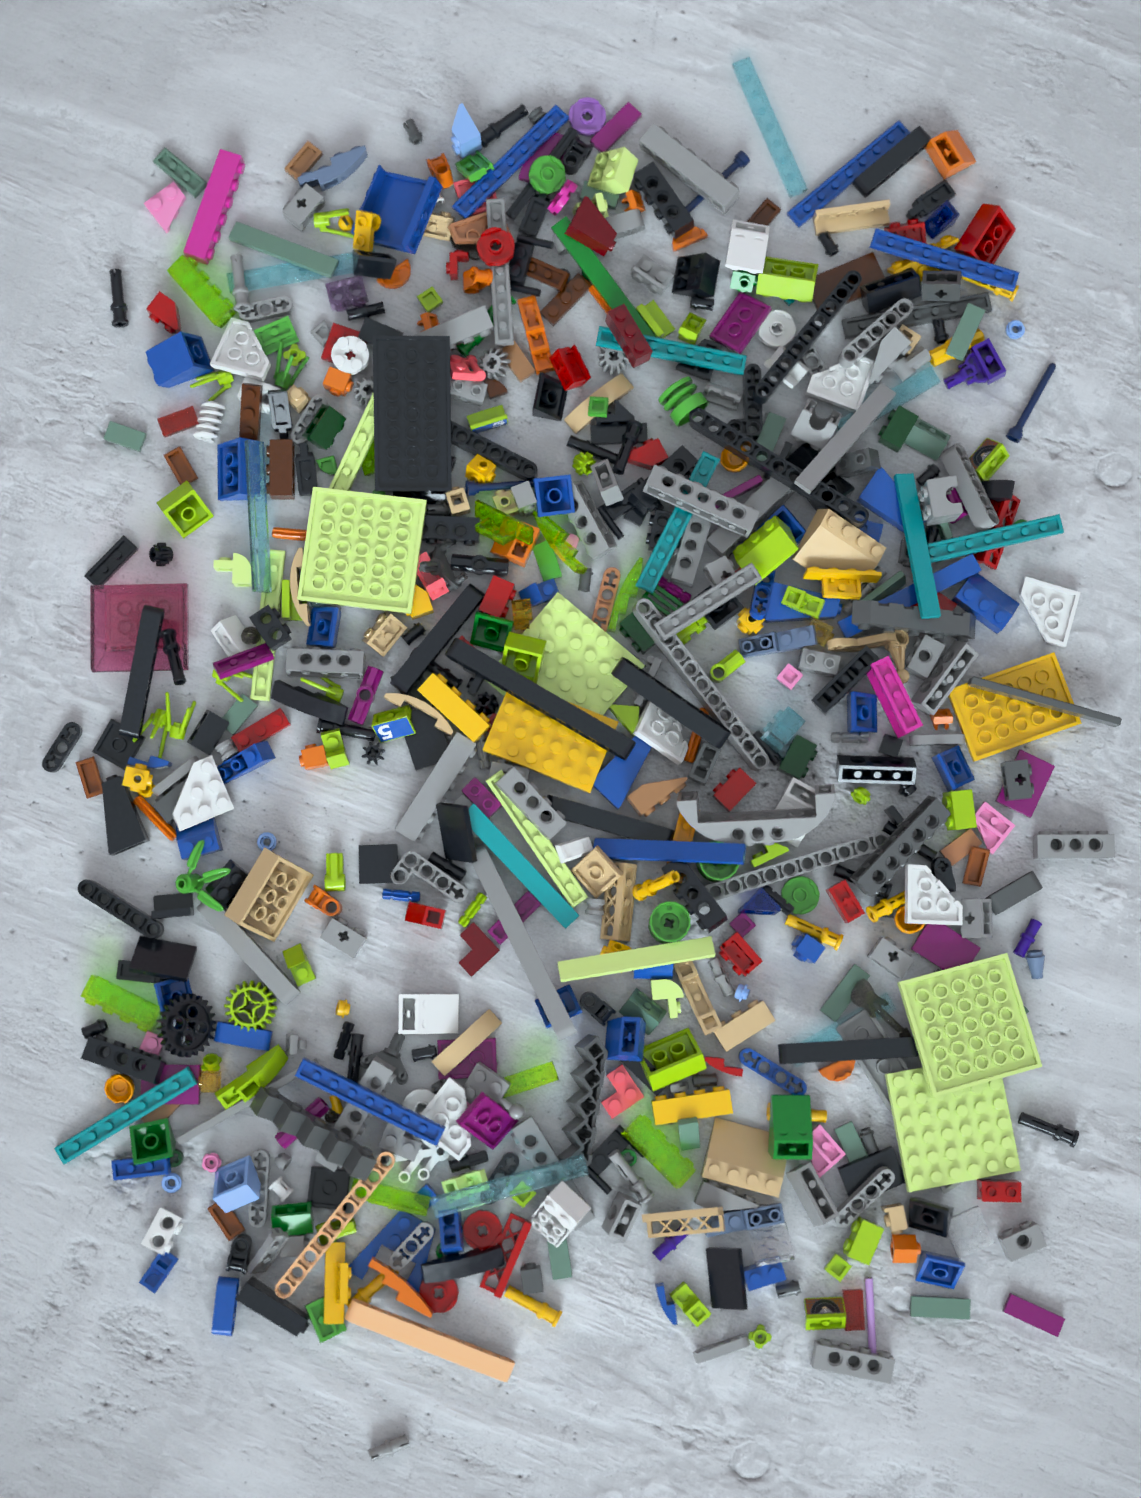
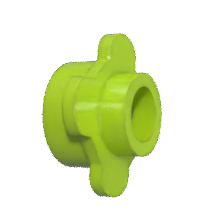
M292 344L291 348L283 353V357L288 360L291 355L296 354L293 358L292 366H297L306 357V353L301 351L297 344Z
M857 787L854 789V792L850 793L854 801L859 804L866 805L867 801H870V792L863 787Z
M213 1053L205 1055L201 1070L219 1071L222 1058Z
M762 1324L757 1325L753 1332L748 1333V1338L753 1340L758 1349L763 1348V1345L772 1339L771 1334L765 1331V1327Z

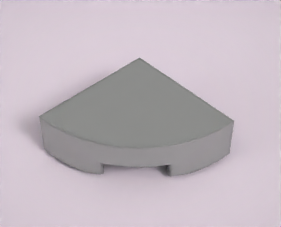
M323 320L310 333L325 347L330 331L326 321Z
M687 1081L669 1085L670 1092L689 1089Z

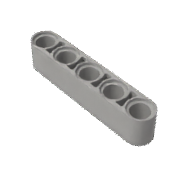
M639 209L629 210L605 218L617 233L615 239L629 236L645 229ZM554 234L553 239L558 254H569Z
M906 298L899 300L850 342L839 355L838 362L843 368L852 367L879 344L895 326L898 327L913 310L912 302ZM899 307L904 308L906 312H901ZM885 319H890L893 324H888ZM872 331H877L879 336L873 335ZM858 343H864L866 348H861ZM845 354H849L852 360L846 359Z
M959 443L954 444L941 453V460L949 476H957L958 486H955L976 530L978 532L989 530L999 524V518L965 449Z

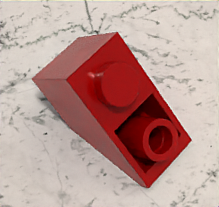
M159 291L146 308L149 318L156 324L162 323L164 329L172 335L180 331L182 332L179 310L176 303Z
M650 438L643 442V446L632 448L627 463L652 470L654 465L660 466L669 457L659 438L655 440Z
M409 902L404 921L442 929L447 910Z

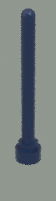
M740 150L735 155L734 162L722 172L724 179H727L736 169L745 167L750 163L749 157ZM698 194L685 208L690 213L704 198Z
M1055 363L1049 364L1016 426H1013L1007 432L1006 438L1010 441L1019 443L1023 437L1022 429L1056 368Z
M469 480L465 482V491L467 496H475L479 491L511 489V487L529 481L531 488H533L534 482L533 480L479 484L474 480Z

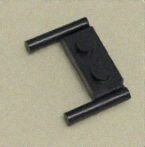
M518 235L517 243H514V256L509 262L511 291L539 297L541 289L524 286L534 246L553 249L554 242Z
M642 477L621 492L623 500L607 507L604 503L597 508L603 520L618 540L622 539L624 534L614 520L635 507L628 500V497L644 481ZM658 501L657 503H658L659 505L657 506L656 509H657V510H662V509H664V506L662 505V503H661L660 501Z
M621 1125L591 1154L593 1155L592 1162L583 1170L607 1195L612 1191V1188L599 1174L612 1163L608 1158L609 1154L615 1149H618L621 1153L628 1144L642 1158L648 1153Z

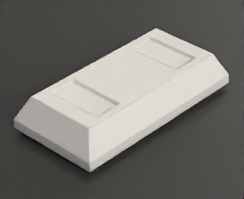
M588 835L555 845L561 864L586 856L593 850Z

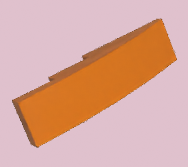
M529 296L517 299L536 375H539L540 372L555 371L549 359L551 356L536 297Z
M375 1257L371 1258L368 1266L385 1275L382 1283L398 1291L396 1300L429 1318L432 1317L433 1311L406 1279Z

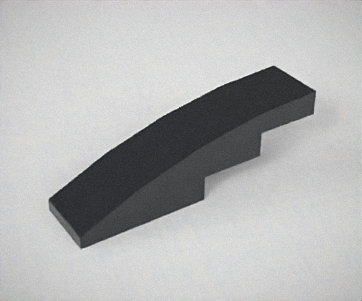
M281 680L274 682L271 699L314 717L344 725L348 711L347 706L319 692L312 693L300 686L293 687Z
M498 1244L482 1251L476 1248L462 1254H448L421 1264L423 1281L425 1284L448 1281L504 1266L503 1250Z

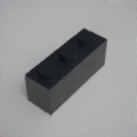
M913 268L860 286L862 306L869 314L892 307L901 299L906 298L912 301L922 296L920 276Z

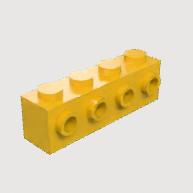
M432 673L417 690L473 742H477L492 726L489 723L490 719L483 712L479 714L474 710L476 706L469 699L465 701L460 697L462 693L455 686L451 688L447 685L446 682L448 680L441 673L438 675Z
M724 1086L713 1087V1091L705 1092V1089L693 1090L694 1094L686 1095V1092L674 1093V1097L667 1098L666 1095L655 1096V1100H651L655 1125L678 1122V1120L697 1117V1119L732 1114L730 1090L728 1088L725 1089Z

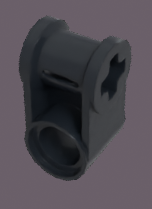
M575 137L563 157L566 174L574 175L578 172L584 161L591 154L593 145H587L580 140V137ZM573 161L575 164L569 165L567 162Z
M943 857L934 858L931 862L932 874L950 891L949 893L956 892L951 862ZM940 862L945 865V867H942V870L937 868Z
M585 992L580 997V1003L583 1008L603 1026L606 1025L605 1022L609 1017L616 1013L611 1006L592 992ZM593 996V1005L586 1006L584 1004L585 997Z
M240 1234L232 1242L226 1271L234 1270L246 1275L252 1246V1239L249 1235ZM237 1241H244L246 1243V1248H239L237 1245Z

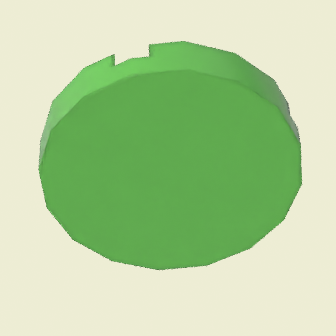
M540 156L532 162L529 168L528 176L531 185L535 190L543 194L557 192L562 188L566 180L565 167L554 156Z
M797 876L790 878L781 890V896L787 901L786 903L794 906L792 912L794 914L803 915L809 913L818 904L820 896L818 886L807 877Z

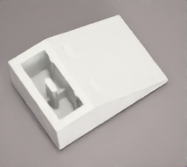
M733 220L725 267L732 270H745L752 274H763L770 226Z
M793 777L790 779L774 810L816 808L815 789ZM805 835L785 842L798 848Z
M399 994L398 1034L458 1033L459 994Z
M561 1181L528 1221L546 1237L549 1243L558 1248L590 1211L591 1207Z

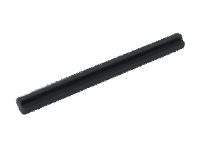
M570 127L549 155L560 159L578 135L577 131ZM530 181L506 212V215L512 220L518 216L536 192Z

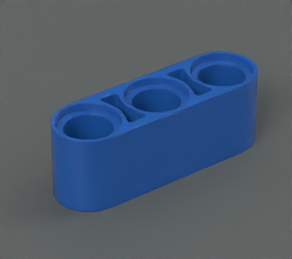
M217 1021L214 1041L269 1051L273 1031L260 1028L255 1031L253 1027L249 1029V1032L247 1027H243L240 1031L241 1025L234 1026L233 1023Z
M218 1277L212 1322V1334L233 1335L237 1300L235 1298L238 1296L239 1278Z

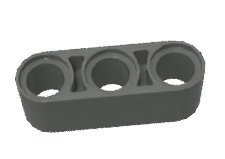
M1031 871L990 894L985 899H991L992 911L997 915L1041 890L1043 887L1035 873Z

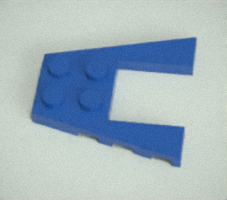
M401 1209L348 1266L351 1267V1274L363 1280L369 1269L368 1265L371 1258L376 1256L381 1245L395 1251L412 1231L424 1221ZM428 1226L426 1228L421 1227L422 1232L417 1237L421 1244L424 1242L421 1238L425 1234L430 1235V1228ZM434 1234L411 1260L416 1265L407 1281L418 1293L423 1279L421 1264L426 1263L428 1260ZM413 1240L406 1243L407 1250L415 1251L417 1243ZM402 1248L399 1250L403 1252L401 1256L404 1257L406 1255L407 1258L410 1257L409 1255L404 1253Z

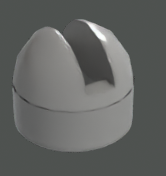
M280 1153L275 1158L276 1166L282 1171L292 1161V1158L285 1153Z

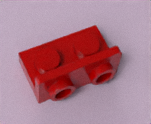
M918 218L908 219L907 223L900 224V222L889 223V227H884V231L927 244L925 222L918 221Z

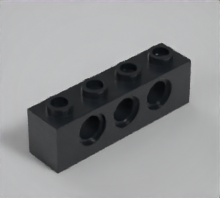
M654 162L634 173L636 189L639 192H643L645 195L644 200L648 206L652 205L656 218L659 221H663L665 224L664 229L668 235L672 234L674 239H677L694 228L693 218ZM651 185L657 186L654 189L648 188ZM660 200L667 201L665 203H659ZM671 214L677 215L675 218L668 217Z
M682 445L660 466L667 468L668 471L674 474L690 477L698 460ZM673 467H677L680 472L675 471ZM649 476L628 497V500L643 515L648 511L653 512L659 505L657 502L660 500L643 492Z
M425 515L424 525L428 527V530L422 535V540H426L427 544H437V541L450 539L453 545H456V542H464L466 546H475V543L480 542L481 520L476 517ZM445 526L447 528L444 535L437 534L436 530L438 527ZM458 527H464L466 529V532L463 536H458L455 534V531Z
M865 646L811 700L812 703L826 715L872 669L870 664L880 660V658L870 648Z
M837 755L836 776L838 782L915 785L917 766L913 757Z
M669 862L661 868L663 875L674 870L680 876L687 878L683 884L673 883L672 886L675 888L673 892L679 900L683 899L686 905L684 907L690 915L694 914L697 917L696 923L702 931L706 929L710 933L728 920L725 912L686 862ZM695 891L698 893V896L695 899H690L688 894ZM706 906L710 908V911L707 914H701L699 912L700 908Z
M98 1034L96 1037L89 1036L81 1059L153 1084H159L164 1066L166 1065V1062L161 1060L162 1056L150 1053V1056L143 1054L144 1050L132 1047V1050L125 1048V1043L115 1040L113 1044L107 1042V1037ZM109 1047L110 1054L104 1057L103 1050ZM124 1053H126L128 1055V1060L126 1063L123 1064L121 1062V1056ZM144 1059L146 1061V1067L143 1070H141L139 1068V1062Z

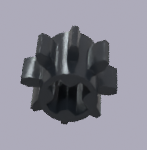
M157 543L149 551L150 560L156 562V566H165V564H169L172 561L173 550L170 547H166V543Z
M487 691L481 695L478 694L477 701H474L477 707L476 711L479 714L483 712L486 716L492 713L495 714V709L499 706L496 696L494 694L490 696Z
M369 742L368 748L363 747L366 754L362 755V758H368V765L371 761L378 765V760H385L382 757L385 749H379V742L376 746ZM372 749L378 752L376 758L369 756L372 753Z

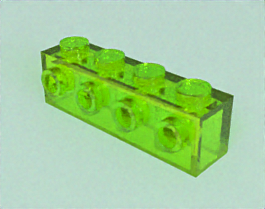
M181 255L166 271L215 326L222 328L237 313L233 308V302L221 295L222 290L216 284H212L209 281L210 276L205 271H200L197 267L198 263L194 258Z
M96 974L90 976L81 994V997L85 998L84 1002L92 1006L97 1004L103 1007L102 1011L110 1015L115 1013L120 1016L119 1019L129 1024L133 1022L137 1024L136 1028L144 1032L154 1030L158 1023L156 1020L161 1017L158 1005Z
M637 1115L621 1134L676 1189L681 1188L696 1171L693 1167V1162L687 1157L684 1158L679 1153V1148L673 1143L670 1144L665 1139V1134L659 1129L656 1130L651 1125L652 1122L647 1116Z

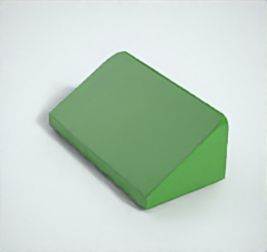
M548 539L535 545L533 552L543 582L562 577L551 540Z

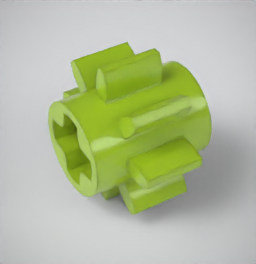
M580 452V454L574 457L572 467L576 469L575 472L580 476L583 473L588 476V474L592 473L590 466L595 464L596 460L593 459V455L589 452L585 454Z

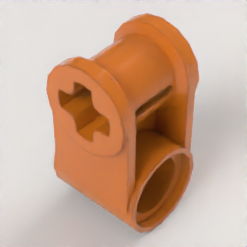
M441 153V156L431 160L426 159L431 175L439 181L443 188L452 186L454 180L445 154Z
M473 266L469 270L464 271V293H479L482 289L489 286L493 280L492 270H481Z
M315 884L309 897L304 900L315 909L332 917H336L342 912V904ZM335 902L337 909L335 912L330 913L328 905Z

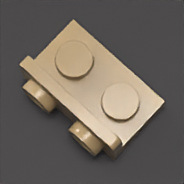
M440 211V214L432 212L423 236L451 241L448 225L454 223L455 217L451 216L452 213Z
M387 611L379 614L375 620V625L366 630L362 639L364 643L368 644L382 657L387 654L407 629L402 622Z

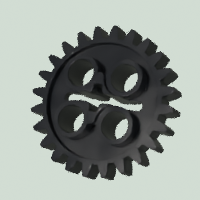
M182 993V996L175 995V999H169L170 1005H163L165 1012L159 1011L162 1019H157L156 1021L161 1023V1026L156 1027V1030H161V1033L157 1038H163L160 1044L166 1045L165 1051H171V1055L183 1058L184 1056L189 1058L191 1055L197 1056L198 1051H205L203 1045L210 1046L207 1040L214 1039L211 1032H215L216 1029L212 1028V1025L216 1024L217 1021H213L212 1017L216 1014L210 1013L213 1007L206 1006L208 1000H202V996H196V994Z

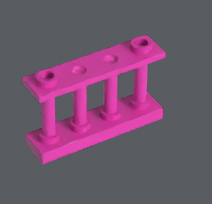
M884 657L870 664L872 669L866 676L897 738L923 726L890 657Z

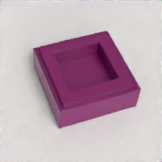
M744 911L729 923L742 938L756 926Z

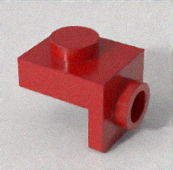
M464 250L450 252V262H446V274H450L451 280H458V262H469L468 252Z

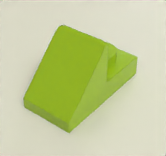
M689 312L678 331V338L695 345L706 323V319Z
M340 728L321 733L326 759L330 768L334 769L350 765Z
M777 843L763 845L766 854L763 851L752 855L753 860L749 862L752 868L788 852L789 849Z
M301 943L283 951L287 968L291 970L298 987L316 979Z

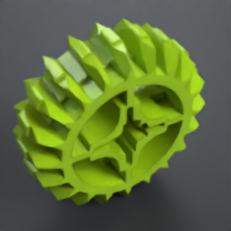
M250 980L249 986L246 981H243V988L236 984L237 992L231 989L229 992L233 997L226 996L225 998L231 1001L230 1004H224L225 1008H230V1011H226L225 1015H232L228 1022L230 1023L235 1020L236 1022L233 1025L240 1024V1031L243 1027H247L248 1032L252 1027L256 1031V1029H259V1025L262 1029H266L264 1022L271 1024L272 1020L268 1017L276 1016L275 1013L271 1012V1009L275 1010L277 1006H272L271 1002H276L277 999H270L269 997L274 993L272 991L266 993L268 990L266 985L261 989L262 982H258L255 987L254 980ZM250 990L261 994L264 1000H254ZM244 993L243 1005L236 1008L237 999ZM249 1001H251V1004H260L252 1009L253 1012L247 1009L242 1010V1008L249 1005ZM266 1006L265 1014L258 1021V1009ZM237 1013H247L252 1023L243 1021Z

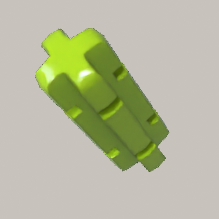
M479 892L476 895L475 900L465 910V914L459 918V924L467 927L470 923L469 920L473 919L481 908L480 905L484 904L487 900L483 893Z

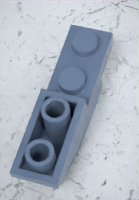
M365 145L355 146L345 153H336L330 158L332 164L330 166L324 165L316 171L304 172L300 177H297L300 187L303 188L305 184L312 188L320 185L323 192L341 183L351 176L368 157Z
M815 625L738 639L740 654L743 658L787 652L818 644Z
M773 1203L759 1205L758 1208L723 1211L725 1231L705 1234L706 1237H713L741 1230H752L785 1223L782 1204ZM718 1215L711 1216L707 1223L712 1228H720Z

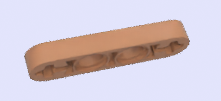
M613 567L608 568L604 572L592 617L593 622L595 619L600 622H606L605 625L601 624V629L605 632L608 629L621 575L619 570ZM611 572H614L617 579L614 578L612 581V586H615V588L604 586V583L609 584L607 574L610 575ZM610 590L613 596L611 599L606 600L602 597V592ZM600 608L607 609L608 615L605 618H600L597 615V611Z

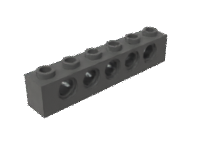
M928 795L856 870L850 879L864 894L871 897L878 894L882 886L895 876V872L905 866L908 859L921 849V845L933 837L935 830L947 822V818L951 813L938 798ZM930 816V821L926 823V818ZM914 830H917V834L913 838V832ZM903 843L904 847L902 851H900V845ZM890 857L891 861H890V863L887 865V864H886V861H887V859ZM877 871V877L873 879V874Z

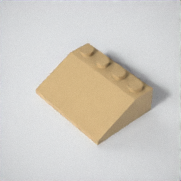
M817 509L792 560L806 569L816 566L820 569L835 567L839 570L851 568L857 569V571L874 570L882 558L886 547L830 509Z
M264 847L224 916L238 925L275 942L314 875Z
M715 1117L700 1175L703 1178L779 1198L787 1159H773L768 1153V1131Z

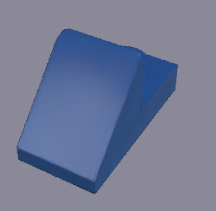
M553 578L539 584L535 582L518 593L524 609L527 610L550 601L557 592L559 593V590Z

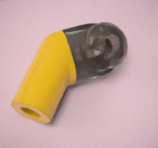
M332 1095L329 1096L332 1107L324 1117L327 1123H335L343 1112L340 1098Z

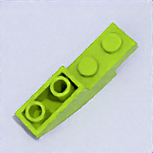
M279 1044L249 1063L246 1066L248 1071L215 1092L217 1099L225 1109H228L241 1099L247 1102L258 1093L260 1087H265L272 1081L289 1059Z

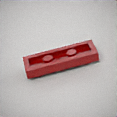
M279 708L235 734L231 739L239 752H242L255 743L265 741L291 724L283 710Z

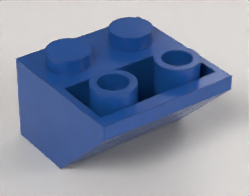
M619 1017L607 1021L605 1048L608 1051L607 1060L643 1061L646 1023L641 1017Z

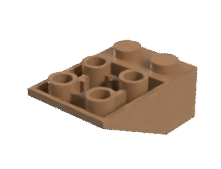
M683 777L643 784L627 796L626 800L639 817L643 815L647 817L656 810L654 806L658 803L661 806L671 798L670 794L672 792L677 794L687 786L685 782L688 779Z

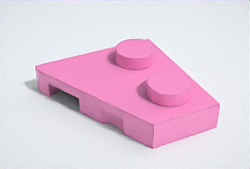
M173 181L147 200L144 205L167 234L173 219H176L179 208L184 204L186 197Z
M983 802L975 812L976 824L986 848L990 850L992 855L1015 825L987 802Z
M818 1124L812 1130L813 1150L811 1163L820 1178L846 1154L825 1129Z

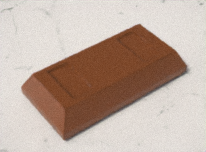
M180 446L163 455L180 485L185 481L191 483L198 479Z
M95 757L76 762L86 798L103 794L102 780Z
M971 846L962 883L981 887L990 854L989 849Z
M217 1203L207 1208L228 1241L246 1230L233 1210L225 1213Z

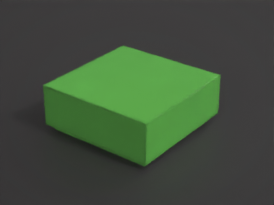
M590 396L588 416L607 418L609 398Z

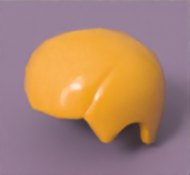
M743 446L741 447V450L747 451ZM727 449L721 452L720 463L729 472H741L748 464V462Z
M905 905L899 908L894 916L896 927L903 933H916L925 925L905 923Z
M126 1074L111 1075L105 1082L104 1091L106 1096L114 1103H127L134 1094V1082Z

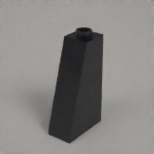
M117 774L106 778L107 781L102 783L109 855L112 856L149 841L128 786L122 785L124 777L117 776Z
M254 1276L246 1282L235 1298L241 1304L296 1337L300 1332L304 1334L310 1325L307 1322L309 1319L308 1314L285 1298L278 1297L275 1291Z

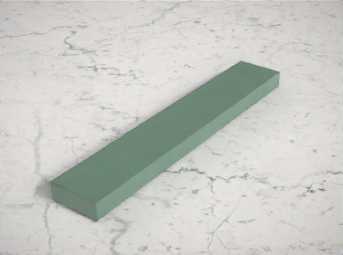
M237 221L229 235L230 241L328 278H332L339 264L338 259Z

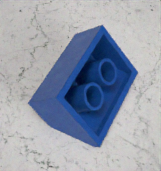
M239 437L218 444V500H250L259 497V441Z
M978 573L967 578L952 598V601L960 608L976 616L979 622L996 634L1004 629L1019 606L1017 601Z

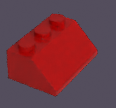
M983 203L954 250L956 253L994 264L1016 228L999 205Z

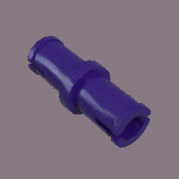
M1033 918L1030 920L1025 932L1020 935L1021 939L1013 951L1014 954L1022 958L1025 957L1031 943L1034 944L1035 942L1034 938L1042 926L1041 922Z
M688 1235L665 1237V1241L652 1253L661 1261L672 1250L675 1251L677 1249L676 1246Z

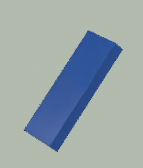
M133 1158L111 1161L113 1181L171 1174L170 1158L139 1165H133Z

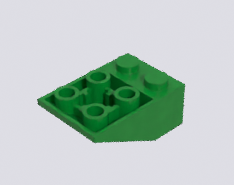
M771 1095L768 1153L773 1159H812L813 1132L810 1095Z

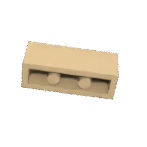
M756 999L747 1005L748 1009L745 1011L738 1010L733 1013L731 1020L727 1022L721 1021L723 1028L713 1033L724 1051H729L776 1021L763 1000L758 1002Z

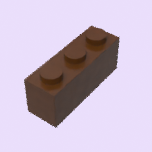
M271 439L270 445L266 446L267 457H270V464L266 465V473L269 476V483H266V492L272 500H295V443L292 439Z

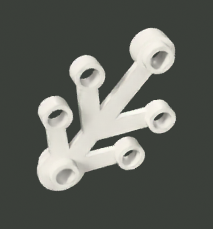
M413 1135L415 1140H421L430 1149H419L415 1161H411L406 1169L400 1172L398 1176L399 1181L407 1183L421 1160L425 1157H431L425 1168H421L418 1172V1177L421 1180L428 1179L436 1163L446 1160L450 1154L444 1150V1154L439 1155L437 1149L442 1147L439 1145L435 1146ZM384 1151L379 1152V1153L375 1156V1158H377V1157H378L382 1152H384ZM394 1154L396 1158L395 1162L408 1160L404 1157ZM383 1155L386 1158V1162L382 1164L388 1166L392 1159L389 1155ZM422 1170L427 1171V1177H422L420 1172ZM406 1173L408 1179L402 1180L401 1174Z

